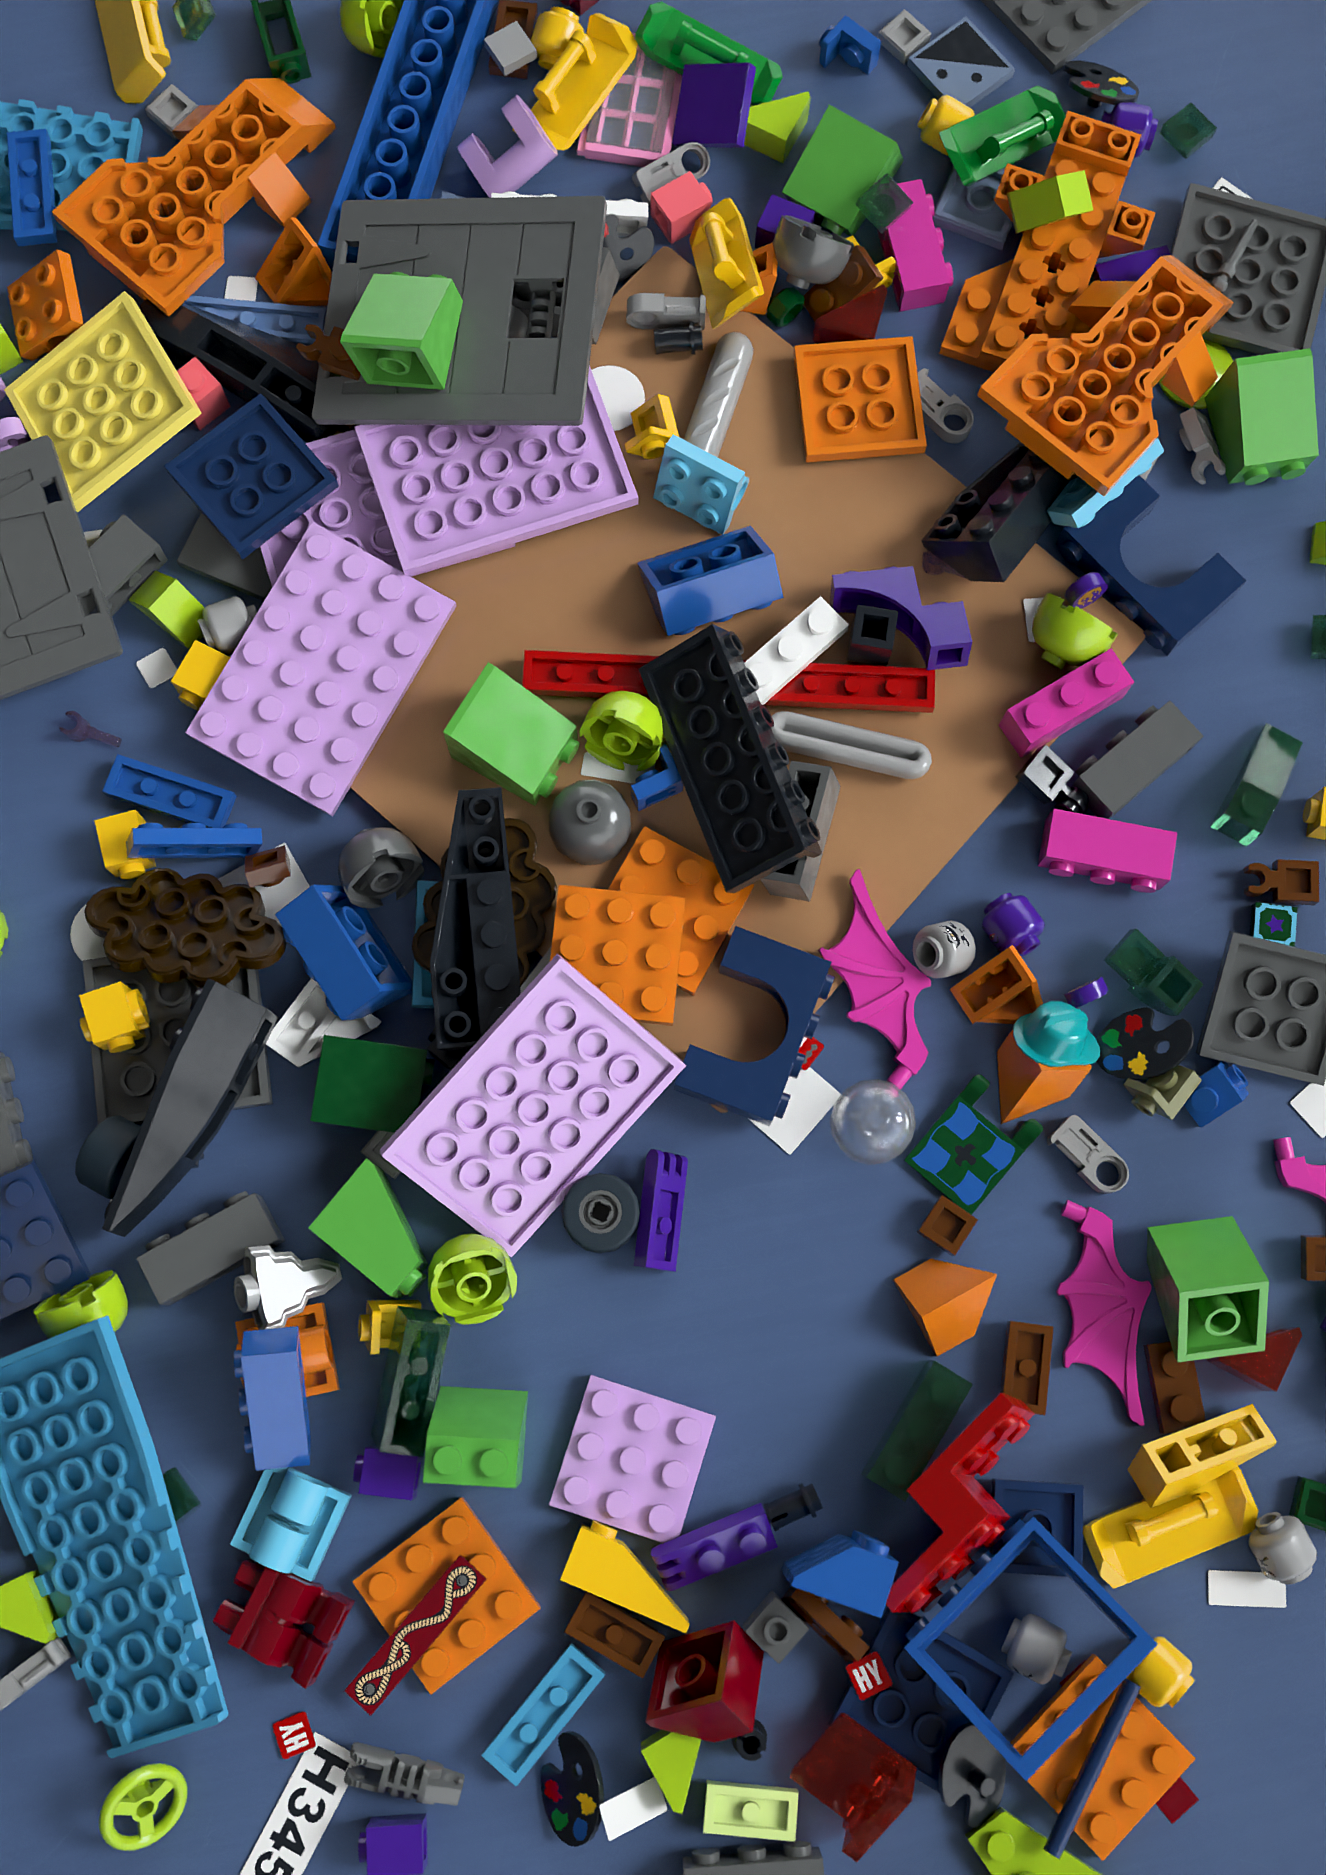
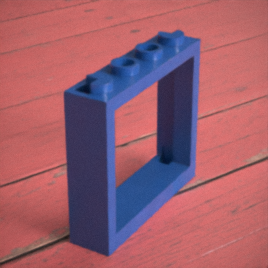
M1034 1517L1027 1524L1019 1519L1001 1537L1007 1544L995 1556L989 1551L983 1554L969 1569L974 1577L963 1589L955 1583L937 1602L943 1609L931 1621L925 1616L921 1617L905 1634L910 1642L904 1647L1025 1781L1048 1760L1158 1645ZM1034 1541L1131 1642L1021 1755L925 1650Z

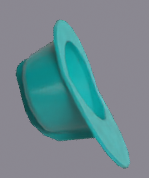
M1062 1001L1043 1003L1033 1013L1019 1017L1013 1025V1037L1017 1046L1026 1056L1037 1063L1049 1067L1089 1065L1095 1063L1100 1057V1047L1095 1037L1088 1030V1017L1086 1013Z

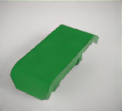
M662 1L649 5L635 33V40L647 57L680 75H683L684 64L751 63L756 67L750 107L770 102L783 77L779 64Z
M1037 85L939 132V135L962 183L968 187L1005 169L1007 163L1013 165L1056 143L1066 114L1056 94Z

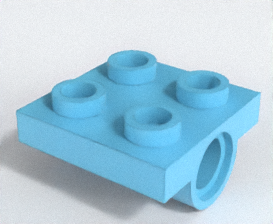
M673 434L665 445L653 498L662 502L666 507L675 509L697 521L702 526L723 535L729 527L733 513L747 489L749 478L745 476L744 471Z
M292 1467L264 1470L230 1545L249 1553L250 1558L268 1568L282 1573H293L312 1582L317 1575L352 1495Z

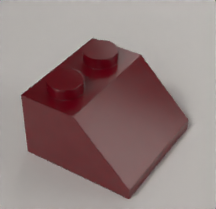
M734 1620L663 1641L659 1648L645 1722L650 1727L714 1743L753 1733L764 1651Z

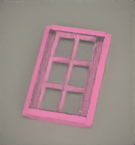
M638 45L632 63L580 133L577 155L585 156L586 159L645 167L670 153L682 75L647 57Z

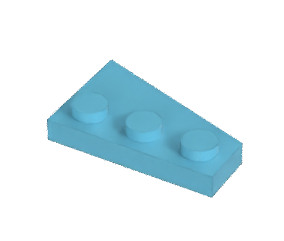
M1159 439L1155 440L1154 444L1105 497L1080 477L1070 480L1047 510L1052 522L1057 525L1074 528L1082 527L1091 522L1099 509L1108 501L1120 496L1124 490L1123 488L1136 476L1149 470L1152 462L1164 452Z

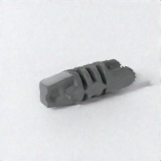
M359 1742L352 1744L350 1758H352L355 1764H360V1766L348 1767L344 1777L346 1785L381 1794L389 1792L391 1796L406 1800L416 1799L418 1803L458 1805L465 1779L464 1774L443 1767V1764L427 1759L423 1761L420 1759L421 1757L404 1753L395 1754V1751Z

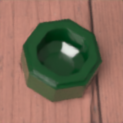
M795 287L782 289L768 304L766 317L776 327L787 326L804 308L805 298Z

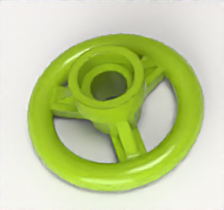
M158 1763L142 1766L123 1777L111 1789L100 1810L99 1830L104 1841L117 1850L132 1851L147 1847L167 1834L180 1818L186 1804L188 1790L183 1774L171 1765ZM160 1778V1780L150 1782V1779ZM173 1788V1800L170 1808L164 1817L154 1825L153 1815L158 1808V1803ZM114 1815H131L137 1821L138 1834L126 1836L118 1833L113 1825Z

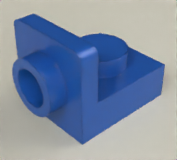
M845 15L835 27L831 25L823 33L819 41V46L821 47L819 64L826 68L840 54L850 66L858 67L869 75L878 64L881 40Z
M666 744L661 746L658 757L664 771L660 773L657 769L647 771L635 779L636 783L631 785V798L638 811L683 791L682 779Z

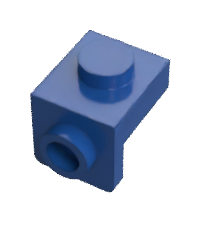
M1220 1061L1213 1068L1199 1076L1202 1081L1185 1102L1184 1106L1198 1126L1202 1128L1244 1101L1249 1094L1245 1088L1249 1085L1248 1081L1236 1065L1229 1066L1227 1062Z

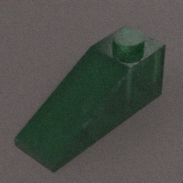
M1266 723L1210 827L1246 847L1263 833L1282 796L1303 742Z

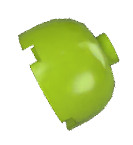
M341 0L339 11L340 23L345 37L358 51L384 58L404 0Z
M1046 593L1036 610L1032 623L1034 640L1045 650L1041 656L1042 659L1062 670L1066 663L1080 667L1109 650L1118 633L1113 632L1111 627L1079 607L1075 606L1074 608L1070 605L1066 607L1062 604L1064 599L1051 593Z
M629 691L609 692L596 700L589 709L579 731L580 737L584 735L587 740L584 747L589 754L601 763L619 770L625 769L624 763L633 766L638 765L636 771H644L654 766L665 739L658 708L643 695Z
M475 1233L461 1234L447 1240L435 1252L428 1266V1291L436 1311L442 1316L445 1313L447 1316L454 1317L456 1323L464 1325L482 1323L498 1316L504 1310L503 1304L508 1300L510 1294L513 1299L517 1291V1274L508 1253L494 1239Z
M106 1270L91 1275L89 1280L73 1286L74 1289L62 1296L58 1293L45 1299L33 1310L42 1331L50 1339L105 1316H109L115 1332L122 1326L127 1316L128 1300L117 1273H113L112 1270Z

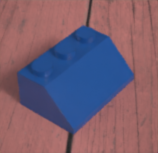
M751 525L637 563L657 620L668 636L673 634L685 635L692 632L697 626L709 622H724L731 619L736 613L748 609H763L770 606L772 601L784 598L775 555Z
M311 885L275 914L282 925L285 939L289 944L296 947L303 958V967L311 979L318 982L326 995L325 1001L328 1008L334 1015L340 1017L342 1021L361 1019L412 993V979L366 908L358 907L350 902L342 886Z
M853 1530L851 1537L839 1533L790 1558L783 1563L781 1571L793 1587L882 1618L899 1562L888 1554L890 1547L878 1541V1538Z

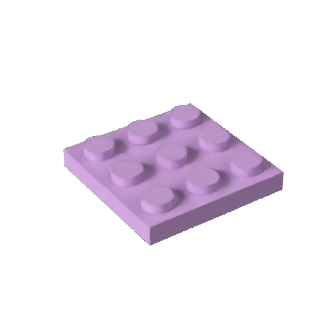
M591 1375L549 1505L662 1543L679 1537L716 1416Z

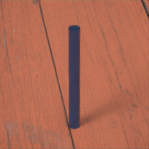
M1127 1678L1122 1681L1043 1847L1045 1851L1060 1859L1141 1688Z

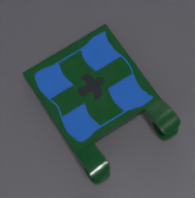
M980 1074L974 1076L956 1099L904 1159L909 1166L948 1199L971 1215L1043 1131V1127L1035 1119H1029L1024 1122L1013 1138L1010 1139L972 1106L990 1085L989 1081Z

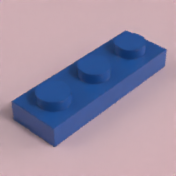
M47 129L7 132L13 238L18 247L57 243V224L52 214V211L55 209L51 138Z
M119 754L115 758L102 790L107 797L186 823H202L206 825V828H223L228 821L237 798L232 791Z
M145 823L137 828H132L126 841L127 858H244L245 856L256 854L263 843L261 828H248V825L244 823H231L223 826V828H206V825L202 823H188L180 828H163V825L159 823Z

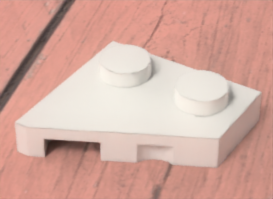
M310 979L274 1027L266 1045L299 1068L321 1056L324 1035L356 1039L377 1028L381 1021L372 1014L361 1019L342 1021L340 1017L334 1015L328 1008L325 1001L326 995L318 982Z

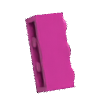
M922 179L877 187L872 212L884 257L887 259L892 256L896 261L892 286L899 312L944 303L948 289L953 285V271L951 264L944 262L942 254L944 249L943 234L940 228H935L934 203L931 194L925 193Z
M1111 648L1009 708L999 726L1020 758H1023L1122 699L1134 684V680Z
M1053 809L1045 819L1038 866L1049 868L1048 872L1056 876L1071 877L1075 873L1090 876L1089 880L1097 884L1112 885L1116 881L1131 884L1130 888L1138 892L1153 893L1156 889L1160 890L1171 879L1177 832Z

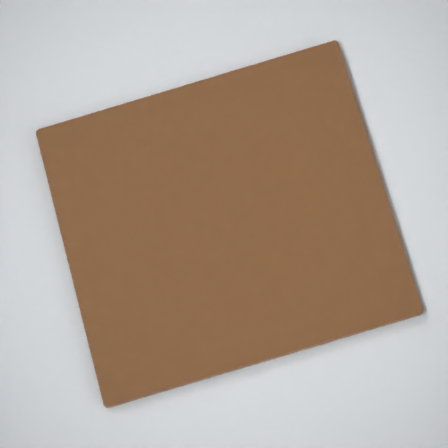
M665 246L660 248L612 297L597 344H592L590 368L592 370L601 366H618L630 371L642 384L645 402L657 394L668 396L679 437L684 439L719 339L730 332H740L749 338L753 346V358L718 456L719 459L744 471L745 476L749 478V483L724 534L751 525L775 555L784 598L772 601L770 606L763 609H748L736 613L731 619L724 622H709L697 626L692 632L685 635L673 634L668 636L657 620L637 563L722 534L702 526L692 518L675 509L666 507L662 502L653 498L663 455L655 459H644L642 456L626 452L624 444L636 436L632 423L624 429L614 431L636 489L638 505L517 542L515 547L412 576V578L455 601L456 608L350 789L399 832L409 837L418 849L440 867L441 858L450 844L458 790L501 787L451 758L443 734L444 729L488 662L522 685L524 650L660 656L712 624L729 632H734L744 648V653L741 654L742 659L748 660L820 596L831 606L832 575L843 574L849 571L863 572L881 570L887 567L913 566L922 606L932 605L937 602L951 603L963 601L972 638L968 666L935 669V708L933 713L764 706L768 709L771 716L780 711H790L920 742L931 753L932 763L928 772L917 779H904L786 751L789 757V764L786 765L788 770L791 761L832 767L841 786L810 902L770 895L761 880L753 883V891L695 995L692 996L679 988L676 989L673 1026L639 1023L682 1061H684L691 1044L734 1061L754 1062L768 1057L782 1044L785 1036V1018L779 1004L770 994L760 988L719 973L720 964L735 926L822 958L818 949L822 947L829 950L845 936L850 926L854 904L849 880L857 869L861 871L869 897L886 932L893 926L1020 782L1015 776L1035 751L1020 758L1000 728L999 723L1009 708L1079 668L1066 663L1061 670L1041 658L1045 650L1036 642L1028 641L1023 600L1044 598L1046 593H1051L1064 599L1062 604L1067 607L1070 604L1065 598V592L1079 577L1036 543L1005 582L969 581L924 548L921 540L934 526L935 521L954 502L955 497L967 488L925 453L806 463L793 355L794 347L752 313L740 311L717 328L712 329L706 307L705 329L702 330L703 350L696 351V355H691V351L660 353V355H656L654 329H638L627 323V299L637 293H664V297L700 298V294L703 295L697 269L673 249ZM1102 596L1092 604L1082 608V610L1111 627L1113 632L1118 633L1109 649L1112 648L1122 664L1145 639L1144 630ZM838 612L849 624L847 632L811 663L877 666L846 661L851 626L855 613ZM896 628L893 650L887 666L926 668L916 646L905 634ZM535 695L577 725V741L580 742V746L569 764L563 762L555 774L558 776V781L551 794L547 798L541 796L535 806L501 787L504 819H520L531 827L537 839L534 861L549 869L557 885L554 902L550 909L542 914L546 933L543 943L536 950L542 958L552 946L558 886L567 885L608 890L644 826L714 863L684 784L682 792L638 811L631 798V785L633 783L581 775L584 753L588 751L584 747L587 740L584 735L580 737L579 731L589 709L600 698ZM1057 738L1046 743V745L1050 748ZM664 739V744H663V745L666 744L667 747H668V749H669V746H668V744H667V741H666V739ZM657 759L655 769L660 773L664 770ZM595 779L610 784L622 794L630 809L631 833L626 844L621 848V852L615 858L602 864L582 865L557 850L549 832V813L554 799L566 786L579 780ZM831 966L827 974L835 976L827 999L844 981ZM818 998L813 1013H816L826 1000ZM710 1104L719 1113L728 1112V1110Z

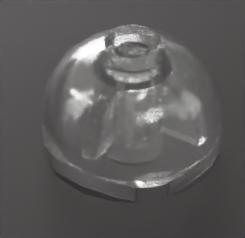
M879 1079L859 1081L846 1088L835 1101L830 1116L831 1135L835 1143L851 1160L866 1165L885 1164L901 1155L911 1143L916 1127L914 1107L906 1093L893 1083Z

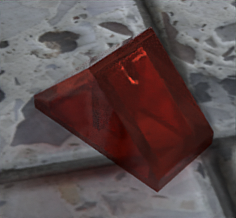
M882 284L817 318L813 334L815 344L875 339L888 291L885 285Z
M1285 1327L1266 1333L1265 1351L1207 1358V1361L1262 1391L1277 1392L1302 1338L1300 1327Z

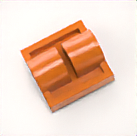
M56 249L7 287L19 353L22 358L34 361L45 352L49 353L84 324L71 258L68 253Z
M321 1302L307 1305L302 1313L287 1318L285 1327H299L306 1395L310 1397L340 1390L325 1304ZM253 1318L235 1322L239 1342L236 1345V1350H242L244 1331L259 1330ZM242 1377L240 1379L244 1386V1378Z

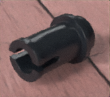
M689 322V327L654 328L656 355L691 351V355H696V351L703 350L702 326H694L693 322Z
M803 1483L798 1484V1490L770 1503L763 1504L775 1532L810 1514L813 1518L817 1517L816 1512L823 1509V1506L812 1483L805 1487Z
M755 1719L753 1733L731 1738V1741L743 1759L756 1761L762 1757L761 1751H766L767 1732L764 1725ZM755 1736L757 1739L752 1744H745L742 1737Z

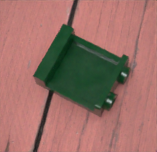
M324 1035L310 1121L395 1133L423 1102L420 1101L422 1084L431 1085L435 1059L427 1058V1049Z

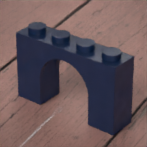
M1139 475L1123 488L1124 490L1120 496L1108 501L1099 509L1091 522L1079 528L1065 526L1055 544L1059 547L1060 554L1068 563L1076 564L1085 574L1099 573L1108 585L1105 594L1115 603V607L1144 630L1145 639L1153 648L1161 650L1168 656L1230 601L1247 580L1218 552L1187 580L1175 586L1155 587L1135 578L1122 560L1120 552L1121 538L1152 511L1160 498V495Z
M735 926L720 964L719 973L760 988L777 1001L785 1018L784 1040L771 1055L754 1062L734 1061L690 1044L683 1061L686 1066L678 1074L674 1090L767 1126L771 1125L774 1116L782 1119L791 1097L790 1094L783 1092L789 1077L797 1079L806 1056L798 1052L804 1037L812 1039L820 1019V1015L813 1013L818 998L827 999L835 976L827 974L831 961Z

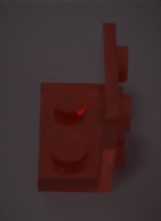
M840 1713L792 1768L790 1778L844 1819L842 1828L846 1831L842 1852L857 1863L912 1802L917 1767L846 1713Z

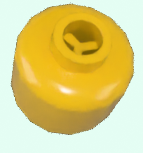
M552 7L550 11L539 14L531 42L537 50L538 64L544 69L550 71L569 45L570 38L576 30L584 32L576 14L561 7Z
M943 95L938 100L932 98L917 125L921 129V140L944 155L949 156L939 132L974 116V111L948 95Z
M1157 1636L1153 1640L1158 1645L1126 1678L1141 1687L1139 1694L1152 1706L1162 1707L1167 1703L1173 1708L1195 1681L1190 1675L1193 1666L1190 1659L1166 1638Z

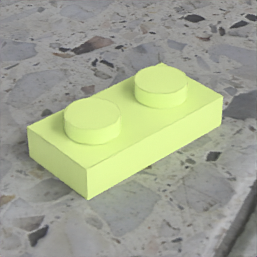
M707 1780L703 1833L795 1842L798 1789Z

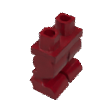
M244 1560L233 1583L252 1592V1595L246 1607L229 1598L225 1599L220 1605L213 1623L231 1636L228 1644L237 1649H242L265 1665L279 1668L285 1665L292 1667L293 1673L291 1678L306 1689L316 1682L334 1645L332 1641L337 1639L355 1600L340 1592H329L324 1589L321 1583L310 1582L293 1573L288 1574L273 1570L254 1560ZM308 1623L313 1625L315 1629L312 1634L303 1631L300 1625L295 1624L303 1625Z

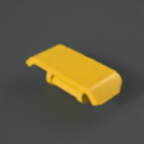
M95 0L114 89L125 103H143L165 77L166 73L163 68L171 63L169 51L165 48L157 14V0Z
M596 13L590 15L586 34L580 30H576L573 33L570 43L545 78L542 81L540 80L533 88L538 100L532 107L531 112L557 150L570 148L635 58L638 43L629 27L603 14Z
M725 198L695 221L689 238L702 292L706 296V307L712 329L717 328L764 295L744 220L733 200Z
M1237 1466L1196 1490L1153 1508H1150L1146 1500L1143 1499L1096 1518L1083 1526V1536L1100 1577L1115 1589L1251 1533L1256 1527L1258 1509L1243 1473Z

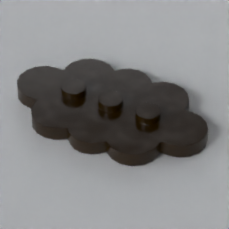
M505 818L521 987L529 974L530 965L527 955L540 948L545 939L546 926L542 914L550 909L554 902L557 885L549 869L534 861L537 839L531 827L520 819ZM449 848L446 849L441 858L440 873L442 881L430 887L424 896L423 908L428 921L418 928L412 942L415 961L421 969L430 974V959Z
M169 868L149 870L139 876L131 888L109 887L100 890L90 898L84 910L89 928L95 935L105 939L103 943L104 952L108 961L115 969L122 972H137L147 969L148 974L160 983H173L187 977L194 986L199 988L204 987L208 978L226 985L234 979L240 968L260 970L270 967L280 960L285 953L287 945L280 924L276 920L265 916L266 910L261 894L254 887L250 888L247 884H232L223 887L221 882L210 874L199 873L183 879L178 872Z

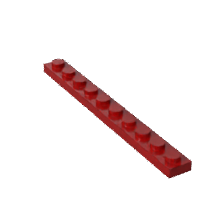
M524 650L522 686L534 695L601 698L609 692L629 691L641 694L650 700L638 669L659 656ZM810 663L764 705L933 713L935 708V670L915 667Z

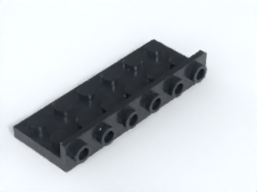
M712 624L638 670L650 701L658 708L662 719L663 734L725 891L734 894L803 856L815 858L821 855L822 851L818 844L821 836L816 824L811 818L807 817L802 805L805 802L804 793L799 784L791 778L786 765L789 764V757L784 747L774 737L771 729L774 727L773 718L758 698L756 691L759 689V685L754 674L744 664L741 656L744 653V648L740 639L734 632H729Z

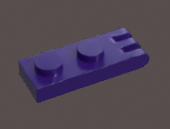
M651 1149L647 1153L633 1266L676 1272L688 1160L683 1155H674L673 1153L662 1152L656 1149Z
M758 1503L657 1545L651 1550V1556L654 1563L657 1564L656 1569L659 1576L662 1577L665 1590L674 1591L775 1549L778 1546L762 1504Z

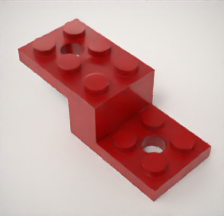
M1001 1392L906 1490L941 1528L943 1534L891 1586L886 1605L892 1612L913 1613L922 1610L923 1613L931 1610L944 1595L940 1589L951 1578L955 1581L962 1578L975 1564L972 1557L982 1546L986 1549L992 1547L1006 1532L1003 1525L1011 1517L974 1476L977 1473L982 1476L991 1470L1000 1458L996 1453L1008 1441L1014 1444L1029 1430L1031 1425L1028 1423V1420L1035 1413L1022 1400Z

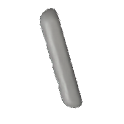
M730 332L719 339L683 439L717 458L753 358V346L746 335L740 332Z
M780 711L772 715L774 727L771 729L774 737L784 747L785 751L904 779L922 777L928 772L932 763L931 753L928 748L914 740L790 711Z

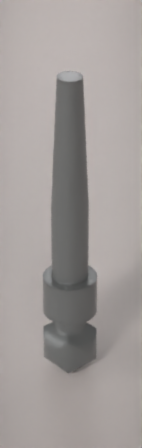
M1252 219L1227 261L1219 268L1216 278L1211 282L1210 285L1219 292L1223 293L1228 282L1231 281L1235 274V267L1259 223L1257 219Z

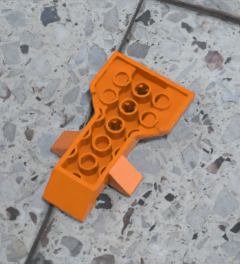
M281 78L245 79L219 105H199L172 131L173 135L180 142L164 157H148V162L126 163L124 158L107 159L52 211V214L61 226L84 244L88 254L142 300H150L169 317L224 264V224L253 196L256 204L284 228L290 218H296L311 203L310 197L286 165L303 148L311 153L336 129V124L287 83L282 81Z
M1067 111L1045 175L1007 163L994 201L1012 222L1013 218L1007 196L1008 193L1055 176L1085 170L1093 211L1021 232L1023 236L1013 260L966 279L939 354L995 372L1026 340L1024 335L1047 334L1048 338H1069L1071 333H1088L1091 330L1089 326L1068 311L1070 305L1089 287V281L1098 258L1143 250L1156 212L1118 200L1141 134ZM1051 269L1054 270L1056 273H1051L1047 270ZM1036 302L1044 304V307L1036 305Z
M1173 255L1160 256L1137 281H1093L1068 309V311L1091 328L1088 333H1071L1069 338H1048L1047 334H1031L980 387L977 396L1008 420L1005 427L1006 431L1067 479L1075 473L1105 497L1154 444L1159 435L1157 420L1153 419L1151 405L1153 399L1152 388L1163 378L1161 384L1193 407L1218 379L1202 335L1205 331L1208 332L1220 320L1234 302Z

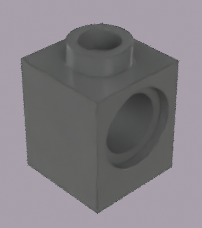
M773 1591L765 1597L742 1624L744 1631L778 1664L782 1662L809 1630L806 1622Z

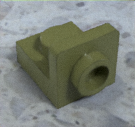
M1178 1065L1163 1075L1148 1079L1145 1084L1128 1078L1123 1086L1134 1097L1131 1103L1139 1111L1150 1117L1156 1113L1173 1120L1202 1080L1194 1070Z

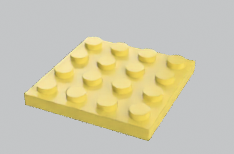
M125 291L4 389L30 438L34 440L48 435L54 442L77 512L202 414L135 300Z

